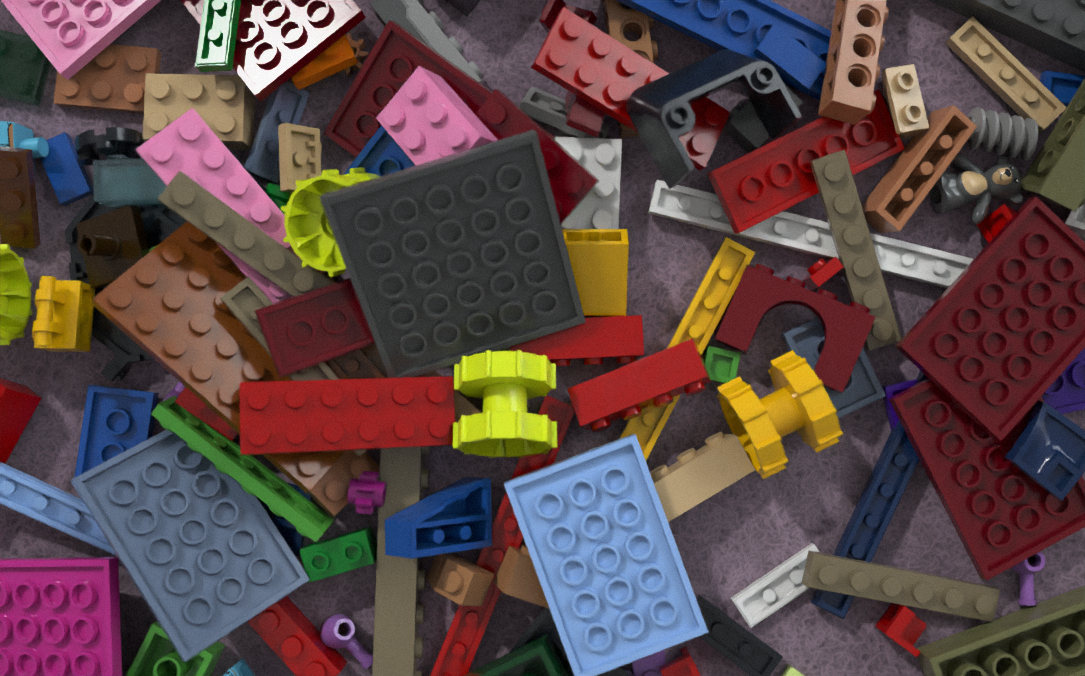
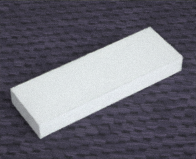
M813 543L730 598L750 628L810 589L802 584V578L808 551L819 552Z

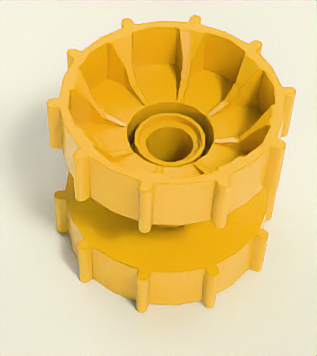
M793 350L770 361L771 368L768 370V373L771 376L775 392L761 399L754 393L751 385L742 381L740 376L717 387L718 395L716 397L724 419L732 434L737 435L755 471L760 474L762 479L786 469L784 464L789 461L781 443L782 437L797 431L802 437L803 442L807 443L818 453L838 443V437L843 435L836 414L837 410L833 406L822 380H819L815 372L808 365L805 357L801 358Z

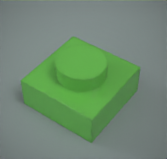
M706 346L703 361L711 381L725 384L735 379L741 353Z

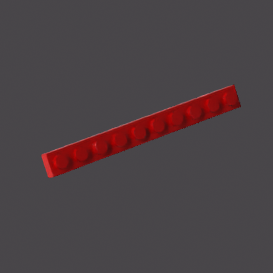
M548 395L544 398L538 415H548L552 422H557V448H552L547 454L519 458L511 479L554 464L575 412L572 405ZM507 491L492 524V546L482 548L476 565L494 574L482 606H458L430 676H463L468 673L501 593V590L494 584L499 568L509 545L519 548L523 539Z

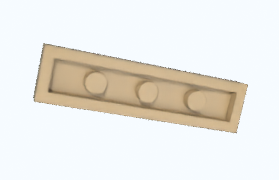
M973 16L945 42L1019 116L1023 117V119H1035L1038 124V133L1043 131L1067 108Z

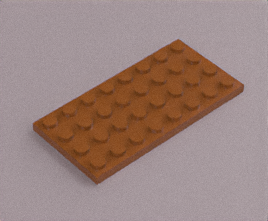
M185 222L92 299V305L240 434L239 382L291 380L287 375L279 378L272 358L221 301V297L246 277L215 241L190 223ZM345 451L265 454L263 456L307 494Z

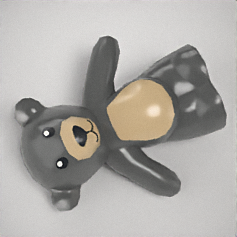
M957 154L952 162L963 173L956 175L943 172L929 191L934 211L940 214L975 201L976 206L971 216L972 222L975 224H980L985 219L992 198L1007 200L1012 205H1017L1023 200V196L1020 193L1022 189L1021 175L1018 169L1010 164V160L1007 157L999 158L995 166L984 172L964 155Z

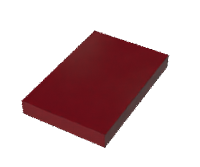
M350 278L254 311L279 378L375 343Z

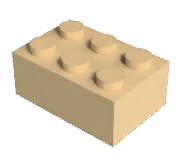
M146 73L143 139L145 141L193 108L228 150L251 149L254 141L255 95L239 75Z

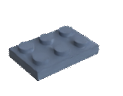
M818 317L781 334L788 351L793 350L801 358L805 357L812 370L820 356L825 339L824 329ZM863 348L843 393L840 394L824 387L833 406L837 410L838 418L886 396Z

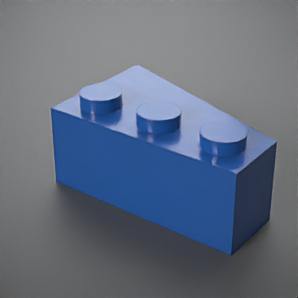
M464 477L385 519V555L412 559L492 546L491 478Z

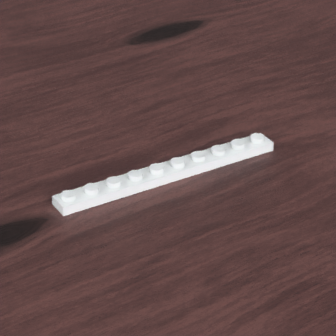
M657 180L655 183L648 214L828 259L837 257L839 260L828 222L782 211L735 234L717 194L681 185H676L669 189L666 182ZM870 233L881 272L948 289L974 260L973 258Z

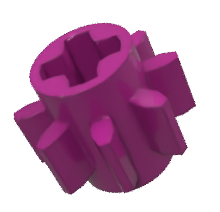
M362 471L359 479L351 478L347 500L348 504H355L356 513L372 515L373 511L375 512V507L383 508L387 482L378 480V472Z

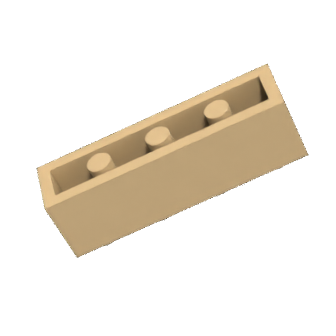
M723 432L713 434L705 440L706 445L697 451L694 448L686 450L677 456L678 462L668 468L666 465L659 466L650 472L668 522L755 471L737 435L723 434Z

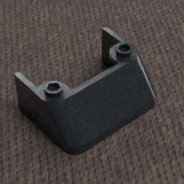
M725 49L641 86L631 94L626 103L627 113L669 189L675 187L695 169L679 137L687 134L695 123V114L690 104L740 82L772 139L802 117L777 70L770 63Z

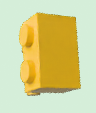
M41 276L39 289H36L35 294L37 317L33 321L32 328L34 348L56 352H90L94 309L92 299L95 296V289L90 288V284L82 281L56 280V277Z

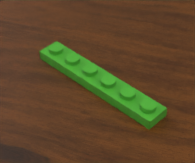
M172 396L156 406L151 415L160 421L163 428L176 433L187 442L190 449L203 454L214 463L220 472L234 478L248 494L257 496L269 506V509L275 515L284 517L293 524L302 536L317 542L334 521V519L252 455L241 456L239 445L175 403L176 396Z

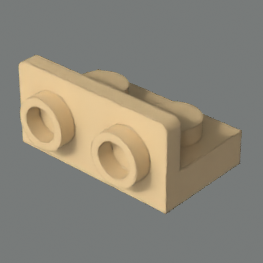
M914 64L891 67L882 71L883 96L887 100L890 116L894 122L896 133L899 134L901 140L909 139L928 129L929 124Z
M290 123L278 125L280 192L293 193L297 188L295 184L297 180H308L322 176L320 129Z

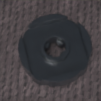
M107 127L106 134L96 136L94 129L88 130L75 138L79 164L86 166L110 164L112 169L130 168L131 161L141 158L136 152V148L146 142L142 138L141 132L122 127Z

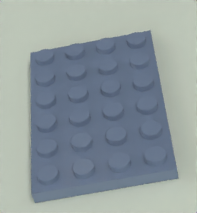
M165 430L71 479L72 485L183 663H186L310 580L258 498L248 494L241 484L230 475L220 472L214 463L203 454L190 449L187 442L174 432Z

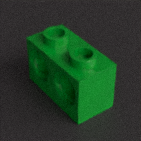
M372 526L317 541L301 548L300 554L305 572L310 578L308 583L374 564L377 561V543Z

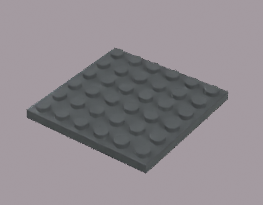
M535 130L320 195L323 209L389 378L416 377L460 363L462 356L484 353L486 350L498 351L586 323Z

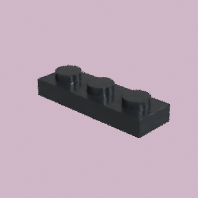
M698 595L696 600L708 633L698 637L751 676H770L783 656L704 597Z

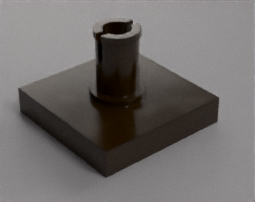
M128 205L76 224L79 235L77 248L84 257L90 288L101 289L109 286L150 252L139 206Z

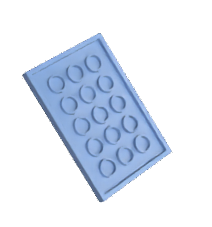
M635 434L504 482L574 676H597L708 633Z

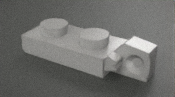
M535 87L529 89L519 107L532 120L542 121L556 127L562 133L572 134L579 138L606 139L610 129V125L603 122L598 136L594 137L567 126L565 100Z

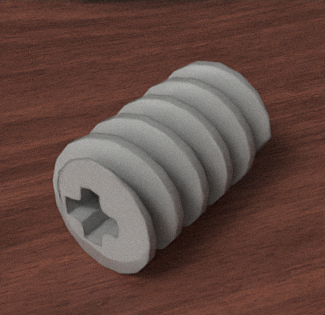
M975 107L968 113L967 117L977 125V128L969 137L970 149L976 150L981 142H983V152L989 153L993 146L996 145L995 152L997 155H1003L1008 147V157L1015 158L1020 150L1021 160L1027 161L1031 158L1036 148L1039 132L1035 119H1023V117L1017 115L1011 117L1007 113L997 114L993 110L985 112L980 107Z

